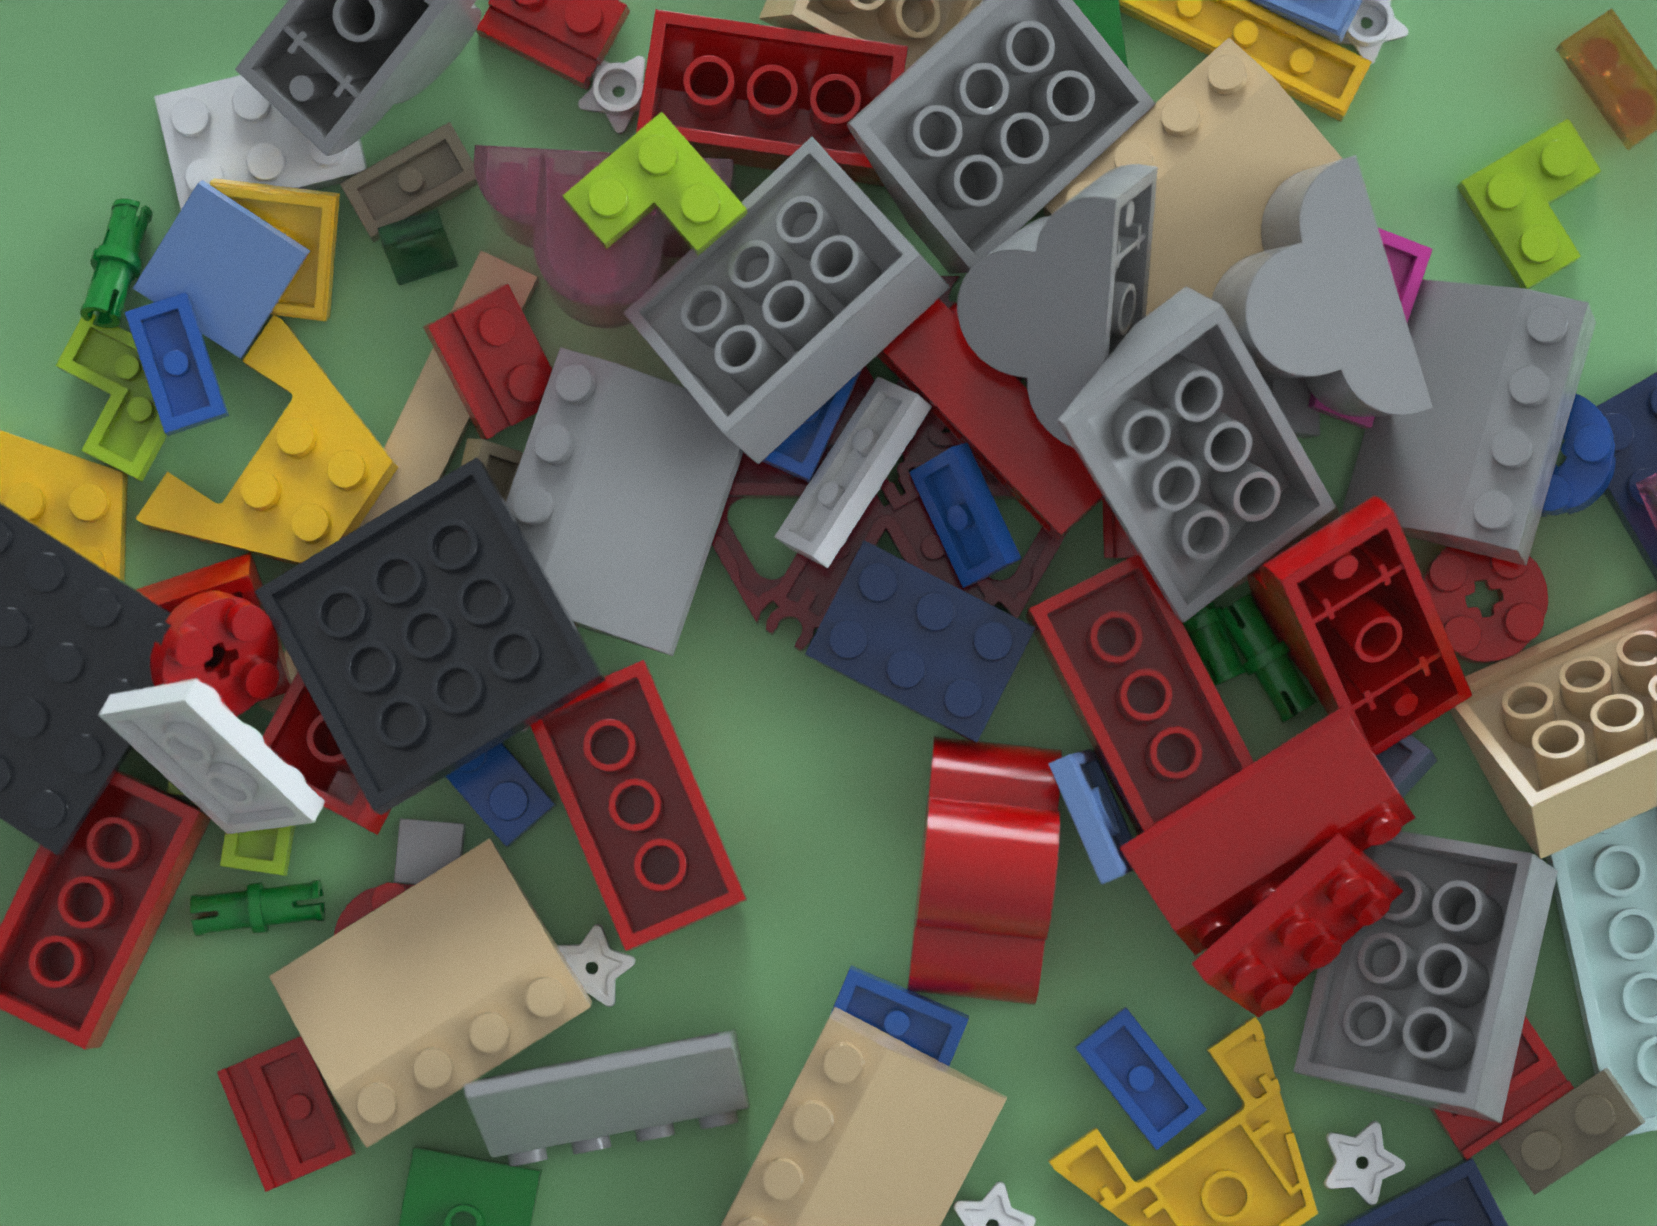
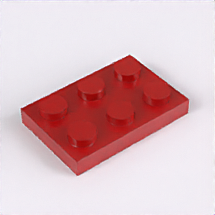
M1338 833L1191 964L1207 984L1260 1018L1267 1011L1274 1010L1283 1005L1291 997L1294 987L1313 970L1331 963L1341 952L1342 945L1362 927L1380 920L1388 912L1391 902L1403 890L1386 870Z

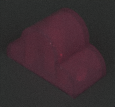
M475 145V176L493 218L502 231L521 245L534 249L536 262L553 300L564 313L582 324L596 328H616L630 324L631 322L623 312L642 297L669 270L670 258L683 257L692 249L657 208L652 210L606 249L566 204L563 195L612 153ZM703 158L737 197L734 160Z

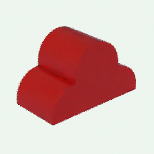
M1372 496L1247 575L1249 588L1262 615L1278 641H1285L1290 650L1287 653L1288 656L1309 680L1327 714L1330 715L1343 706L1376 756L1473 696L1394 510L1379 497Z
M933 737L907 990L920 993L1036 1004L1044 945L1048 936L1053 906L1060 834V811L1058 810L1060 789L1049 763L1062 758L1061 750L978 741L975 744L965 739Z

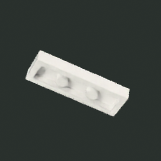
M877 377L774 537L789 549L828 568L847 541L848 536L873 497L880 490L884 480L904 449L915 436L917 429L932 406L918 394Z

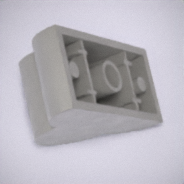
M288 0L235 70L324 155H335L363 137L394 104L403 103L413 98L436 80L456 59L473 36L481 19V10L474 4L476 0Z
M1356 155L1312 167L1289 177L1274 191L1265 207L1261 224V238L1264 251L1245 257L1231 266L1219 280L1211 300L1223 306L1265 380L1303 377L1312 394L1322 404L1337 413L1352 417L1409 415L1433 408Z
M1131 164L1106 172L1058 208L1051 216L1042 217L1028 223L980 259L968 271L959 290L957 301L958 320L969 346L978 357L998 371L1027 378L1028 395L1037 418L1054 437L1071 447L1074 446L1058 422V419L1132 327L1146 317L1158 169L1156 166Z

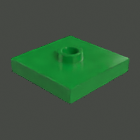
M413 1147L398 1226H532L542 1170L519 1165L510 1167L508 1163L423 1147Z

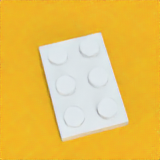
M241 75L154 96L181 209L196 185L202 180L209 185L210 181L216 178L316 190L340 184L367 169L361 139L335 155H324Z
M197 679L111 694L99 713V716L227 834L314 823L325 803L306 784L305 777L301 772L285 764L263 743V737L258 731L243 724L221 703V699L215 690L199 682Z

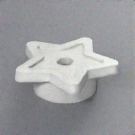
M1362 0L1341 44L1353 45L1361 57L1371 61V64H1373L1382 44L1404 38L1408 34V29L1394 17L1391 0ZM1364 18L1370 19L1372 27L1368 29L1363 28L1361 20ZM1328 39L1329 41H1331V42H1333V43L1340 44V43H1338V42H1335V41H1333V40Z
M636 56L625 63H609L603 60L601 66L598 65L593 73V86L578 102L580 109L605 113L614 130L620 134L624 133L634 112L640 110L644 85V57ZM616 87L624 88L625 93L622 97L613 95V90Z
M595 924L581 944L557 946L587 994H590L605 1006L612 1007L615 1004V980L634 966L635 958L613 950L609 946L603 926ZM595 962L598 965V971L594 974L588 973L586 964Z
M1372 1121L1356 1136L1329 1132L1326 1135V1141L1333 1155V1166L1324 1180V1187L1327 1189L1352 1187L1369 1206H1373L1378 1202L1382 1180L1405 1168V1162L1384 1149L1382 1129L1378 1121ZM1361 1156L1365 1157L1368 1161V1165L1364 1169H1359L1356 1166V1160Z
M1003 1182L995 1183L983 1200H957L953 1204V1208L964 1226H986L987 1222L991 1219L996 1220L999 1226H1034L1036 1224L1034 1216L1011 1207L1006 1186Z

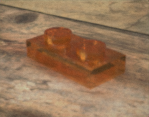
M1611 8L1561 42L1555 50L1629 151L1657 132V70Z

